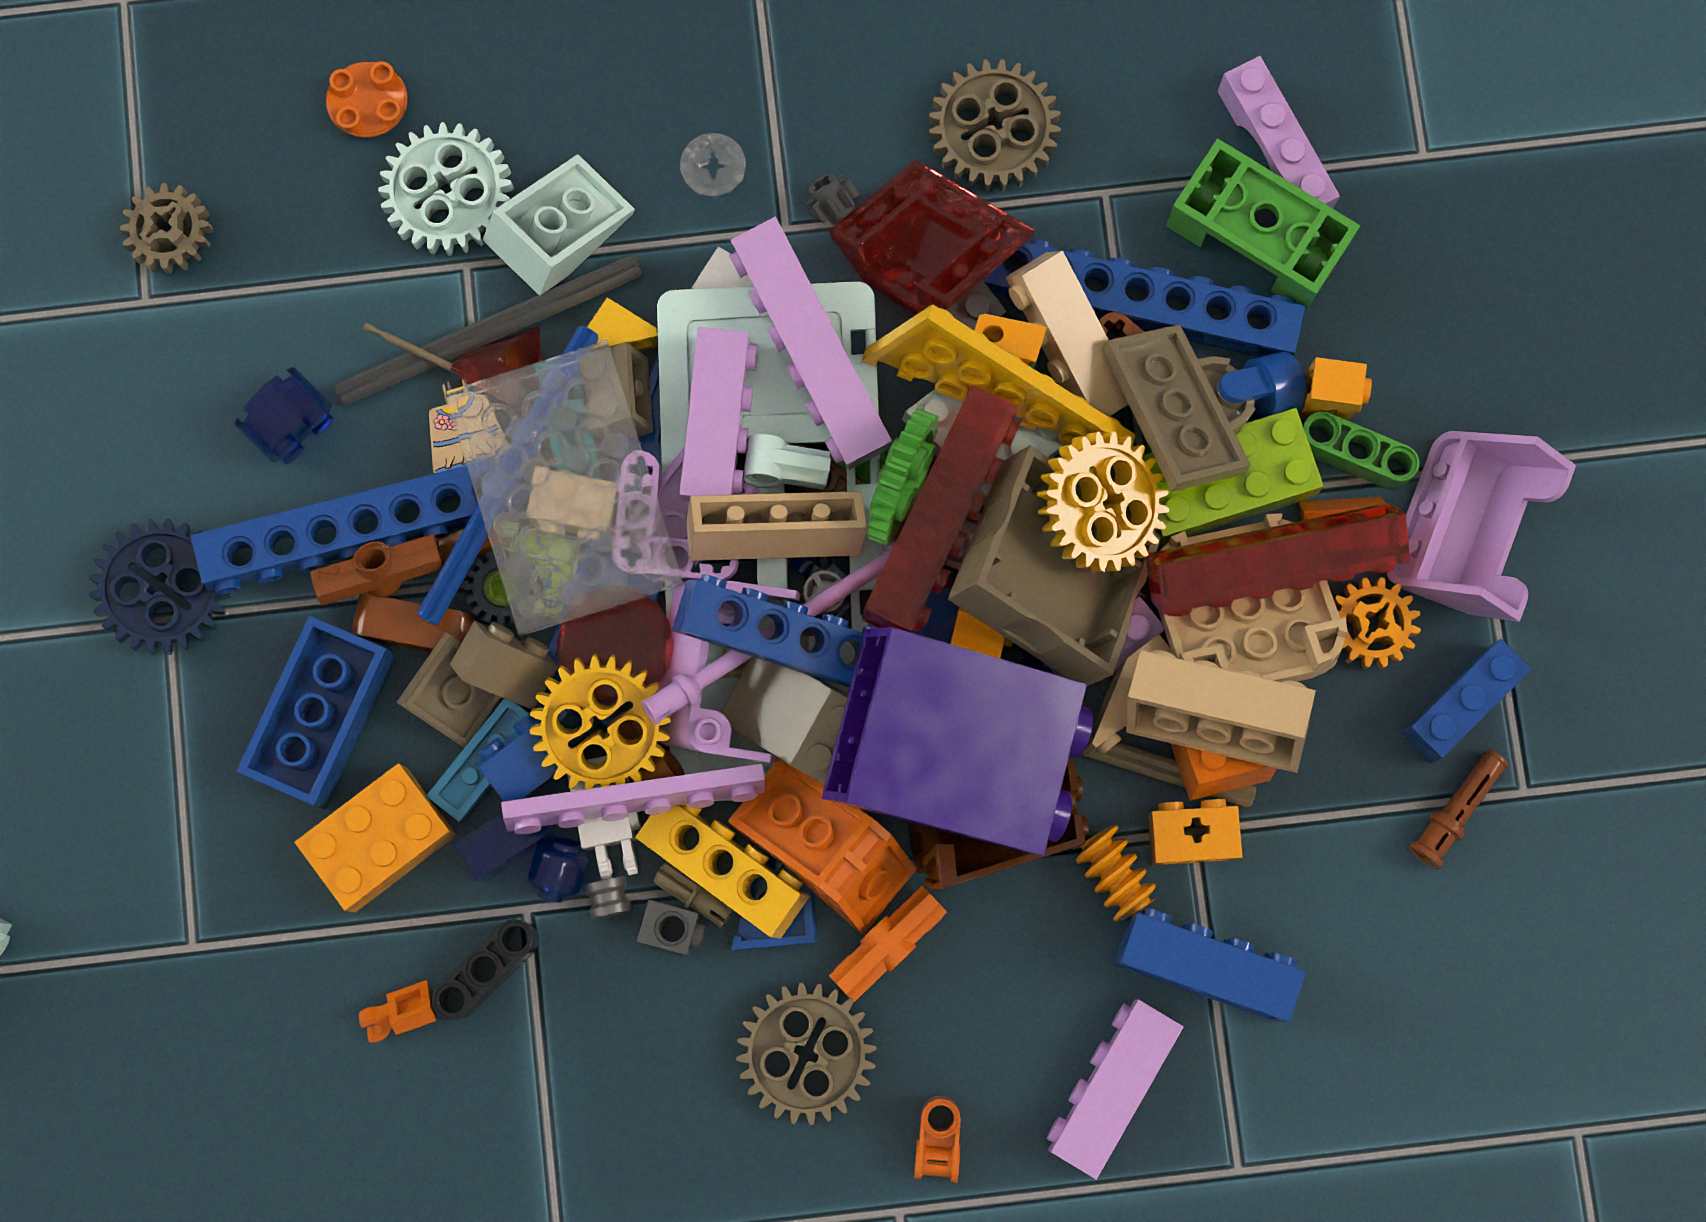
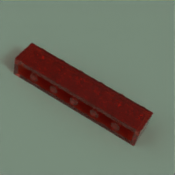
M973 385L971 386L864 607L862 621L877 628L893 627L913 633L914 630L920 633L923 632L933 610L926 606L932 592L938 595L941 594L951 572L944 569L950 555L958 558L968 537V534L963 532L962 529L968 517L974 520L977 519L986 499L985 496L980 494L985 481L994 483L1004 461L997 457L1002 445L1005 444L1011 447L1021 423L1014 421L1019 406Z
M1390 502L1151 552L1146 557L1151 602L1163 615L1167 614L1168 616H1184L1191 613L1192 608L1206 605L1213 608L1231 605L1234 599L1244 597L1253 599L1267 598L1272 596L1274 591L1286 588L1305 590L1312 588L1315 585L1314 582L1328 579L1332 581H1347L1353 579L1356 573L1365 571L1376 573L1389 572L1394 570L1398 564L1410 562L1406 513Z

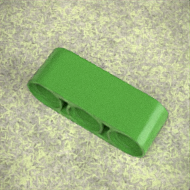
M1324 411L1315 412L1303 424L1315 459L1390 490L1400 489L1419 470V457L1411 447ZM1314 426L1323 428L1328 434V442L1320 443L1313 440L1310 436L1309 428ZM1355 442L1364 446L1367 452L1366 459L1353 457L1348 449L1349 443ZM1388 459L1401 461L1405 466V475L1398 476L1393 474L1388 468Z

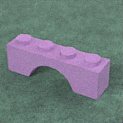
M1261 56L1224 73L1218 93L1236 125L1244 127L1254 137L1271 171L1329 207L1334 208L1340 195Z

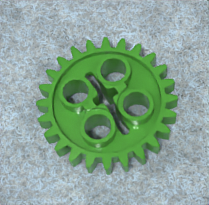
M917 408L916 412L912 413L911 419L907 420L905 429L901 431L900 437H896L892 443L885 464L880 470L879 483L870 504V515L872 516L868 523L867 535L869 540L890 546L891 541L895 540L896 534H899L902 523L906 521V517L912 515L920 493L927 483L928 470L935 455L936 445H934V439L938 432L939 416Z

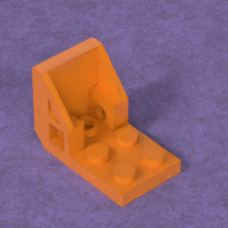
M779 758L764 776L765 793H759L755 799L743 802L729 818L728 822L735 830L791 869L804 882L805 886L850 926L864 935L917 869L895 838L876 820L858 808L821 799L825 786L823 783Z

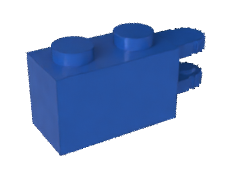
M565 709L559 713V721L575 710ZM530 713L513 726L516 733L504 742L500 738H496L478 752L481 759L474 763L503 802L524 798L553 776L558 768L555 763L546 767L541 765L548 752L547 750L534 751L533 749L534 745L542 739V736L530 734L529 730L532 726L540 724L541 720L530 716ZM582 720L576 723L572 729L579 727L582 724ZM593 722L592 727L588 731L570 740L568 745L573 748L571 745L592 730L596 723Z

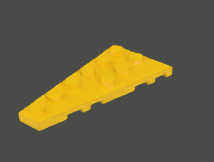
M933 304L868 346L861 362L874 367L880 361L898 368L897 376L908 381H912L915 377L935 383V389L938 393L999 417L1001 411L1022 419L1020 426L1035 431L1038 427L1056 432L1060 442L1066 445H1072V439L1075 437H1086L1087 434L1100 432L1101 435L1103 433L1116 432L1117 439L1129 436L1131 437V447L1136 437V434L1123 427L1115 418L1106 416L1089 405L1084 398L1070 393L1056 384L1051 377L1039 373L1022 362L1017 355L1003 350L989 341L983 333L972 330L955 319L950 312Z

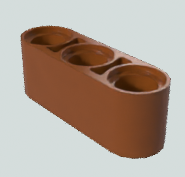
M362 593L358 596L350 633L372 642L432 652L445 632L462 643L472 623L477 621L478 617L471 613L447 608L440 623L433 625L418 616L421 603L388 597H376L371 594Z

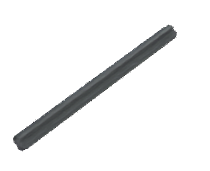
M628 255L548 290L541 296L532 297L419 348L446 361H450L635 280L642 275L641 267L634 255ZM407 352L336 383L335 390L339 400L344 405H349L438 365L411 352Z

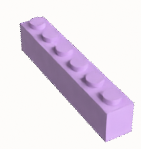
M776 216L731 239L736 252L729 256L740 278L747 274L749 275L755 289L748 293L758 313L761 315L766 311L768 312L774 326L767 330L777 350L780 352L787 349L794 362L786 367L796 387L799 389L806 386L813 400L806 403V406L817 426L823 423L827 426L832 438L826 440L825 443L836 464L844 460L850 470L889 450L893 442Z

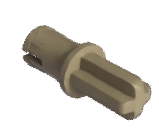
M665 862L654 877V883L685 904V910L692 908L716 924L720 929L726 924L731 916L730 914L734 912L733 909L669 862Z

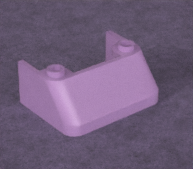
M693 579L682 581L675 588L672 595L657 692L673 683L672 678L677 674L693 675L707 665L710 643L672 631L686 581ZM727 581L726 589L741 593L743 587L768 594L767 599L800 604L802 601V595L797 590L736 581ZM727 602L722 603L718 609V618L722 624L731 625L735 618L734 609ZM703 689L698 697V703L691 707L688 705L683 706L671 714V722L659 726L660 729L670 733L669 740L659 741L668 747L775 763L778 757L771 753L731 748L732 728L728 718L719 711L700 708Z

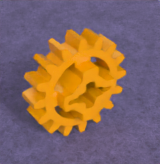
M1367 577L1362 578L1359 581V590L1350 583L1343 589L1347 599L1339 595L1334 598L1335 605L1339 609L1340 618L1346 617V621L1352 624L1354 633L1353 639L1348 632L1344 640L1342 649L1345 648L1349 652L1345 662L1351 663L1358 657L1361 659L1362 669L1365 670L1371 666L1373 660L1376 661L1380 670L1388 666V657L1397 664L1404 659L1400 649L1409 652L1415 647V644L1408 637L1417 636L1421 631V628L1411 625V621L1420 616V611H1409L1407 607L1414 599L1412 595L1401 598L1398 595L1401 585L1397 583L1390 590L1386 589L1385 578L1382 577L1376 581L1374 586H1371ZM1364 597L1380 598L1378 602L1366 605L1362 601L1359 603L1356 601ZM1393 609L1398 614L1400 626L1395 623ZM1381 610L1377 622L1378 629L1365 637L1369 630L1370 621L1368 619ZM1375 642L1391 646L1378 651L1367 649L1371 643Z

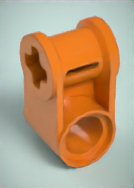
M942 1095L934 1096L923 1105L919 1139H917L914 1179L920 1180L925 1175L947 1177L950 1179V1182H958L961 1118L956 1103L949 1097ZM943 1105L952 1111L953 1119L949 1126L936 1128L930 1124L928 1115L932 1108ZM927 1160H939V1161H947V1162H935V1161H927Z

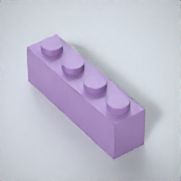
M698 327L679 494L682 501L690 502V496L742 494L744 470H737L738 454H746L748 442V428H741L743 412H751L753 387L746 386L747 370L755 371L757 360V345H750L749 332Z
M1139 999L1134 1000L1131 1006L1126 1003L1121 1006L1112 1022V1026L1117 1028L1109 1044L1103 1040L1099 1044L1090 1061L1091 1064L1096 1066L1088 1081L1082 1078L1078 1081L1068 1099L1069 1102L1074 1104L1066 1119L1060 1116L1056 1119L1046 1137L1047 1140L1052 1142L1048 1149L1051 1153L1096 1180L1184 1027Z

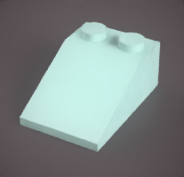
M577 154L493 210L482 240L541 296L569 276L633 215L635 209Z

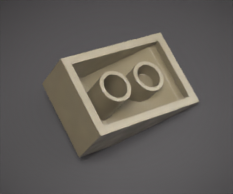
M752 657L723 706L721 713L728 718L733 730L789 765L825 784L848 694L820 678Z

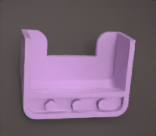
M1448 431L1435 440L1430 449L1387 566L1389 580L1395 585L1397 583L1400 584L1401 588L1405 591L1465 614L1520 622L1528 600V589L1517 578L1501 576L1528 501L1548 503L1559 499L1568 489L1576 465L1542 439L1535 436Z

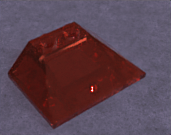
M915 159L832 227L829 233L830 237L866 284L917 315L932 304L944 310L950 308L1034 236V229Z

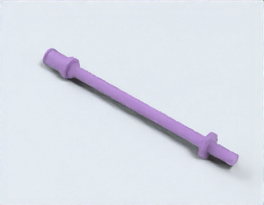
M925 526L898 544L891 541L890 546L882 545L883 554L804 603L803 606L808 607L807 615L816 617L892 567L898 572H905L908 570L906 558L934 541L935 535L928 526ZM773 623L760 632L761 635L766 639H770L775 632V624ZM731 650L693 675L679 673L672 678L673 683L648 699L641 701L643 709L651 721L657 725L683 706L688 705L691 707L698 703V697L703 688L746 662L752 656Z

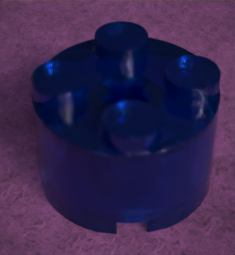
M295 367L287 369L291 376L284 381L277 375L267 382L244 406L243 409L249 414L244 422L238 417L235 421V427L271 462L282 460L286 465L293 462L303 452L304 446L301 443L312 432L316 436L320 435L334 420V417L329 414L332 403Z

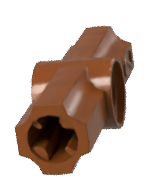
M434 533L390 547L383 542H369L362 545L356 551L354 558L313 569L310 571L317 599L322 606L365 592L376 597L389 596L400 588L402 581L441 570L445 563L439 542Z

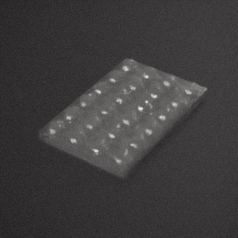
M607 340L445 392L509 606L520 636L684 584Z

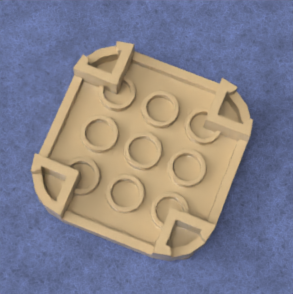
M1266 514L1264 521L1192 537H1187L1185 531L1171 536L1169 542L1158 552L1151 574V585L1172 654L1178 659L1191 662L1198 660L1209 661L1221 669L1234 672L1241 670L1253 671L1265 679L1278 682L1311 679L1333 668L1348 633L1346 617L1340 618L1316 551L1319 541L1312 529L1307 532L1298 524L1282 519V514Z

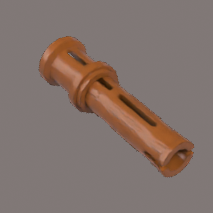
M1485 749L1481 758L1460 784L1443 810L1436 811L1428 818L1430 824L1417 842L1412 841L1408 845V850L1424 864L1433 869L1440 870L1444 865L1442 858L1455 841H1461L1465 836L1464 824L1485 798L1503 770L1508 767V762L1498 753Z

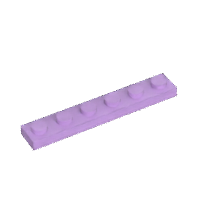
M762 763L505 801L501 802L507 831L515 830L517 834H531L540 831L541 826L558 824L562 828H571L584 824L586 819L602 817L604 821H618L626 818L628 813L645 811L649 815H658L669 812L671 807L688 804L690 808L708 807L714 804V800L731 798L734 802H745L755 799L759 793H765V779Z

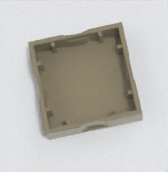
M1029 445L1001 462L948 600L1066 678L1085 683L1089 686L1114 674L1131 625V614L1135 599L1146 582L1158 544L1145 545L1148 556L1146 558H1135L1134 566H1121L1120 571L1107 572L1105 569L1102 572H1091L1090 566L1077 568L1076 558L1064 560L1062 553L1065 545L1059 547H1052L1050 545L1056 536L1055 531L1043 532L1042 530L1043 526L1050 521L1049 515L1038 514L1039 509L1047 506V500L1037 496V492L1045 491L1049 488V485L1040 477L1042 474L1054 473V470L1048 463L1050 458ZM1077 482L1075 491L1080 499L1082 491L1081 486ZM1126 512V517L1130 521L1131 515ZM1093 522L1091 532L1095 539L1097 535V528L1095 523ZM1153 531L1152 533L1160 541L1161 535Z

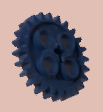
M149 519L147 531L144 532L133 523L131 524L132 536L130 538H126L120 532L116 533L117 540L120 543L117 548L107 544L103 545L105 551L110 555L108 560H94V563L103 571L102 574H95L89 577L93 583L100 586V589L90 592L89 597L92 600L102 601L103 603L97 606L93 612L98 617L109 615L102 624V627L106 631L119 627L114 639L122 643L131 636L130 648L134 651H137L143 642L146 643V649L150 655L155 654L158 644H162L165 652L168 655H172L175 642H179L187 651L189 650L188 637L193 635L201 642L205 640L200 630L203 626L216 630L217 626L210 617L213 613L225 615L226 611L217 602L221 599L230 598V593L216 594L215 590L209 592L202 582L192 592L181 591L180 582L183 577L191 573L200 575L192 541L189 537L190 526L187 523H183L177 532L174 531V524L171 519H166L162 529H158L153 519ZM156 549L166 550L167 558L161 566H147L146 562L149 553ZM136 564L158 582H165L173 593L189 602L191 608L184 610L164 593L156 592L146 580L130 570V565ZM126 583H139L140 592L136 598L130 601L121 599L120 591ZM164 606L172 607L174 609L172 621L163 626L156 625L154 622L156 611Z

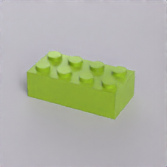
M1297 408L1245 423L1240 432L1235 434L1251 465L1245 474L1171 492L1165 477L1157 482L1158 489L1168 490L1169 493L1159 498V504L1168 507L1169 512L1158 514L1157 519L1166 526L1165 529L1153 530L1161 535L1158 545L1168 543L1171 536L1183 531L1186 532L1187 536H1191L1316 497L1324 485ZM1151 452L1143 455L1142 459L1154 458V455ZM1156 461L1150 469L1152 474L1162 473Z

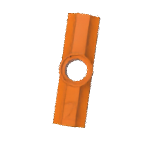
M921 886L890 917L886 915L860 940L861 945L829 975L830 978L855 1002L886 971L890 973L917 947L915 943L942 920L947 911Z

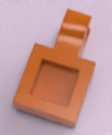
M427 980L386 994V1004L368 1007L359 1012L361 1028L367 1027L370 1043L385 1039L389 1035L391 1028L398 1035L437 1021L436 1012L432 1005L433 990Z

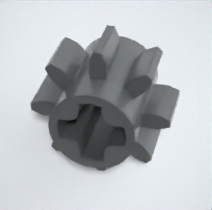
M827 173L816 179L809 187V192L813 199L809 200L806 206L815 219H820L822 223L829 221L832 225H837L846 221L854 214L856 206L852 199L857 197L859 192L850 178L845 179L843 175L836 177L834 173Z

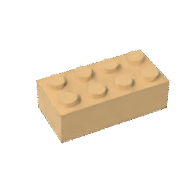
M1140 650L1128 694L1126 733L1298 773L1316 690L1308 689L1297 681L1286 680L1278 682L1265 679L1260 674L1249 670L1234 672L1221 669L1216 664L1205 660L1191 662L1178 659L1166 651L1155 650L1147 652Z

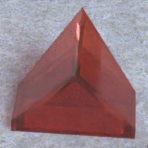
M540 325L470 351L454 362L451 370L518 413L522 412L537 401L541 394L535 366L537 362L541 361Z

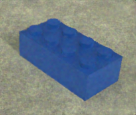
M309 615L236 772L325 810L396 655L380 645Z
M1147 908L1142 910L1141 914L1136 913L1129 917L1113 965L1275 1022L1291 1021L1306 971L1295 968L1296 959L1276 952L1271 954L1265 953L1264 956L1253 953L1255 945L1232 937L1224 939L1223 942L1212 939V930L1193 923L1183 924L1182 928L1170 924L1172 916Z

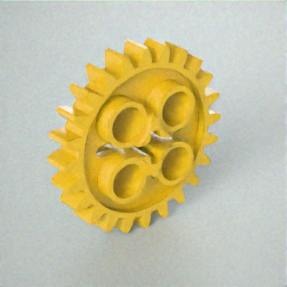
M1100 432L1089 433L1086 437L1073 438L1072 445L1060 446L1058 449L1062 458L1048 460L1054 473L1042 474L1040 477L1049 485L1048 490L1037 492V496L1047 500V506L1039 509L1038 514L1049 515L1050 519L1043 526L1042 530L1043 532L1055 531L1056 533L1050 545L1052 547L1065 545L1062 558L1064 560L1076 558L1077 568L1090 566L1091 572H1102L1105 569L1107 572L1120 571L1121 566H1134L1135 558H1146L1148 552L1145 545H1157L1159 543L1156 536L1152 533L1153 530H1161L1166 527L1163 522L1157 519L1158 514L1169 512L1168 507L1159 504V498L1169 494L1168 490L1158 489L1156 484L1164 475L1163 473L1152 474L1150 470L1156 462L1155 457L1142 459L1145 446L1131 447V437L1126 436L1117 439L1116 432L1103 433L1102 435ZM1111 466H1113L1116 474L1114 482L1110 475ZM1077 482L1081 486L1082 491L1080 499L1075 491ZM1127 506L1130 508L1131 511L1130 521H1128L1126 517ZM1093 522L1095 523L1097 528V535L1095 539L1091 532Z
M593 654L590 666L585 667L582 660L577 657L574 660V672L571 673L563 665L559 667L560 682L550 677L546 679L545 684L551 691V694L538 692L535 697L544 705V708H534L530 713V716L541 720L540 724L532 726L529 730L530 734L542 736V739L534 745L533 749L534 751L547 750L548 755L544 758L541 765L546 767L555 763L558 766L554 775L555 780L561 778L566 773L571 776L569 789H573L579 781L585 782V790L592 789L594 784H600L601 787L610 786L613 782H616L617 785L626 784V778L629 776L635 782L642 781L640 768L643 767L653 772L656 767L650 756L663 757L665 754V750L656 742L669 740L670 733L660 729L659 726L671 722V715L657 725L648 717L641 701L655 694L659 688V683L655 682L645 686L643 682L646 678L647 670L644 669L634 676L630 673L632 668L631 660H628L622 668L616 667L615 655L611 654L607 665H601L598 655ZM602 684H608L616 689L618 699L610 705L601 704L594 696V689ZM627 701L633 703L631 709L621 713L609 722L607 733H604L602 729H597L577 746L571 748L568 745L570 740L580 736L592 727L594 722L593 716L603 720ZM565 709H573L580 714L582 724L575 729L565 728L559 721V713ZM626 720L637 721L643 729V734L634 740L626 739L620 734L619 725ZM591 744L600 745L605 749L607 759L600 764L590 763L585 759L583 750Z

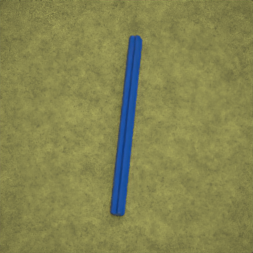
M579 326L421 604L418 610V616L433 625L440 623L598 342V334L592 329Z

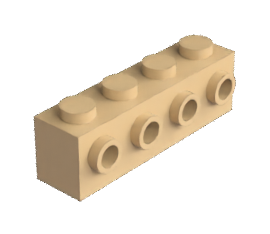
M1045 252L1006 276L1011 287L1009 288V295L1015 306L1023 310L1029 323L1047 327L1041 347L1049 360L1047 367L1053 379L1070 393L1084 398L1089 405L1108 417L1129 405L1102 350L1108 338L1064 252Z
M862 491L690 496L686 528L690 561L860 556L867 524Z

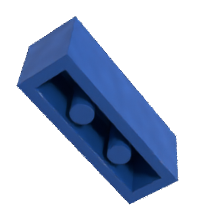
M1499 639L1488 646L1402 734L1431 763L1442 759L1532 668L1502 639Z

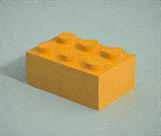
M399 763L294 842L344 911L356 913L458 835L434 802L426 796V791L411 771Z

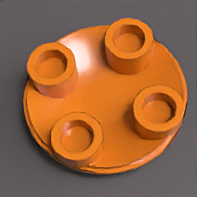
M387 62L355 63L344 69L335 70L329 78L330 85L326 94L328 114L334 124L349 135L362 138L382 135L394 128L406 111L408 96L405 84Z

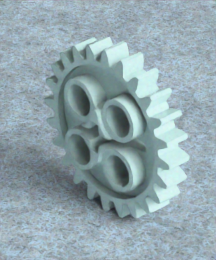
M441 122L439 133L433 134L428 125H425L424 137L421 139L412 132L408 133L412 144L406 147L397 142L395 145L401 154L399 158L393 156L386 157L392 171H380L383 181L389 184L378 188L380 195L388 199L380 205L385 214H391L387 219L391 227H400L398 234L402 240L412 236V244L416 249H419L427 242V248L433 255L438 250L439 245H443L448 256L452 255L455 244H460L462 250L467 253L469 251L468 241L474 239L480 246L484 245L481 233L486 231L493 210L510 200V197L503 193L514 190L511 180L504 179L511 174L508 164H501L505 159L501 150L492 152L494 144L489 137L480 142V134L475 128L466 137L465 130L460 123L457 124L453 133H449L444 122ZM449 157H462L458 166L454 168L444 167V163ZM477 169V173L470 174L471 170ZM415 178H427L426 184L421 189H409L410 183ZM446 184L452 189L447 194L441 190V187ZM480 188L484 190L483 195L478 200H465L466 194L471 189ZM416 204H422L421 208L416 209ZM436 211H449L444 221L440 223L430 221Z

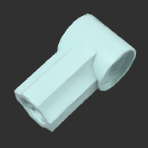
M754 434L748 437L743 480L748 484L758 487H775L784 483L824 490L830 471V452L787 445L782 438L771 434Z

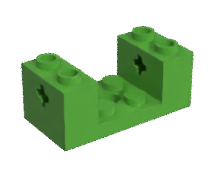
M1217 138L1174 203L1166 227L1200 248L1208 235L1218 239L1278 276L1271 292L1295 299V304L1305 306L1304 312L1306 313L1351 243L1360 225ZM1260 209H1268L1275 214L1277 224L1270 228L1261 227L1256 223L1254 213Z

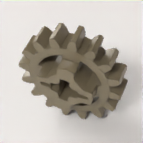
M166 183L161 184L159 193H155L148 186L145 188L147 196L145 199L141 200L136 196L131 198L136 205L134 211L124 209L122 212L130 221L128 224L120 225V231L125 236H128L122 243L129 252L133 251L131 257L137 263L142 264L145 262V266L152 272H155L160 264L167 274H172L175 264H178L186 271L188 270L187 259L190 257L197 261L202 259L197 252L199 247L210 248V242L204 237V234L213 232V226L208 221H205L210 216V212L205 206H200L202 201L195 193L188 195L186 189L181 185H178L173 193ZM166 225L171 227L167 233L162 230ZM192 225L191 233L189 235L188 228Z

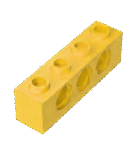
M686 804L673 806L669 812L650 815L636 835V839L769 937L782 938L810 897L800 889L804 882L784 868H782L780 873L773 870L766 864L770 858L761 850L749 843L746 848H743L732 840L736 833L728 826L716 819L710 824L699 816L702 808H690ZM695 827L699 833V842L695 848L688 850L684 845V835L689 829ZM729 852L733 858L732 869L727 874L721 875L717 869V860L721 854ZM762 876L767 882V892L763 898L756 900L753 898L750 888L752 882L757 877Z

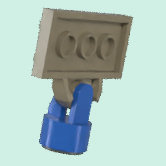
M1180 324L1108 340L1102 349L1171 492L1245 474L1251 465L1235 434L1240 432L1252 414L1256 418L1261 419L1294 408L1300 411L1307 396L1305 372L1299 361L1292 354L1279 352L1253 358L1245 363L1243 369L1236 370L1229 365L1231 360L1229 358L1212 356L1197 359Z

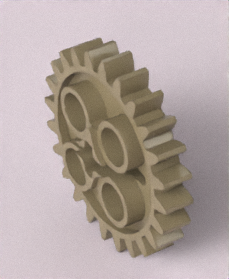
M984 59L982 71L979 72L969 63L967 64V77L964 78L955 71L952 75L954 87L942 83L941 94L944 98H933L932 107L937 112L929 113V123L935 125V127L929 129V139L940 140L933 146L934 155L946 153L942 159V168L945 169L955 165L954 179L958 180L966 173L969 175L970 188L976 184L978 179L984 180V189L989 192L993 181H998L1002 192L1006 191L1009 179H1013L1015 184L1021 187L1024 173L1033 179L1037 178L1038 170L1035 164L1047 168L1050 158L1046 153H1056L1058 144L1052 139L1060 138L1061 127L1053 124L1060 121L1061 111L1050 109L1055 106L1057 98L1055 95L1043 97L1047 91L1048 83L1042 82L1035 86L1033 83L1036 72L1033 70L1025 77L1021 76L1020 63H1017L1012 71H1007L1004 59L1000 60L997 69H991L988 60ZM1000 94H1009L1015 99V102L1005 106L999 104L995 98ZM970 109L975 111L978 117L972 121H965L957 114L962 110ZM1023 110L1028 112V115H1017ZM993 121L996 126L1002 125V127L996 130L994 125L988 126V122ZM1022 129L1029 132L1032 138L1021 142L1014 139L1011 134L1016 130ZM963 135H964V136H971V135H972V137H971L970 139H968V140H962V139H961V136H963ZM979 145H988L995 153L989 157H980L974 152V149Z
M799 983L798 994L792 996L786 986H783L782 1000L777 1001L772 995L767 994L766 999L770 1008L766 1011L757 1006L752 1008L759 1018L757 1023L751 1021L743 1022V1025L752 1033L750 1037L738 1038L737 1040L741 1045L748 1047V1053L736 1057V1061L749 1063V1069L739 1075L740 1079L753 1078L755 1084L750 1087L747 1093L752 1095L761 1091L764 1094L759 1105L761 1109L768 1106L771 1102L776 1104L774 1118L776 1119L786 1109L791 1111V1124L797 1122L800 1113H806L809 1125H813L816 1112L820 1111L829 1122L832 1120L831 1107L836 1106L845 1114L848 1110L844 1099L848 1096L859 1102L861 1097L855 1090V1086L857 1084L869 1086L871 1083L862 1075L863 1069H875L876 1064L865 1060V1054L877 1050V1047L871 1044H864L863 1038L869 1036L873 1029L859 1028L858 1023L864 1018L865 1013L861 1012L852 1016L849 1010L853 1005V1000L849 999L842 1005L838 1004L839 990L837 989L832 991L829 997L826 998L823 997L822 984L819 983L815 987L813 995L807 994L804 983ZM795 1011L802 1012L809 1020L808 1030L801 1037L791 1036L785 1029L786 1017ZM822 1017L826 1020V1024L813 1050L819 1055L816 1062L808 1061L796 1087L789 1089L787 1084L800 1059V1055L795 1052V1048L797 1045L805 1046L808 1043L818 1019ZM833 1030L841 1031L848 1039L847 1050L839 1056L830 1055L823 1046L824 1037ZM773 1051L784 1052L790 1060L789 1070L783 1076H774L766 1068V1059ZM813 1070L822 1071L829 1078L828 1090L822 1095H813L805 1088V1077Z

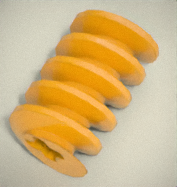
M1117 824L1107 827L1085 841L1084 845L1076 847L1083 850L1075 860L1077 864L1092 863L1085 873V877L1089 879L1100 876L1101 880L1094 888L1096 894L1107 891L1111 893L1103 904L1105 908L1120 907L1113 917L1115 923L1125 920L1157 899L1149 898L1156 888L1155 883L1142 885L1139 883L1146 874V869H1130L1137 858L1136 854L1121 855L1122 850L1128 843L1127 840L1112 841V836L1118 830Z

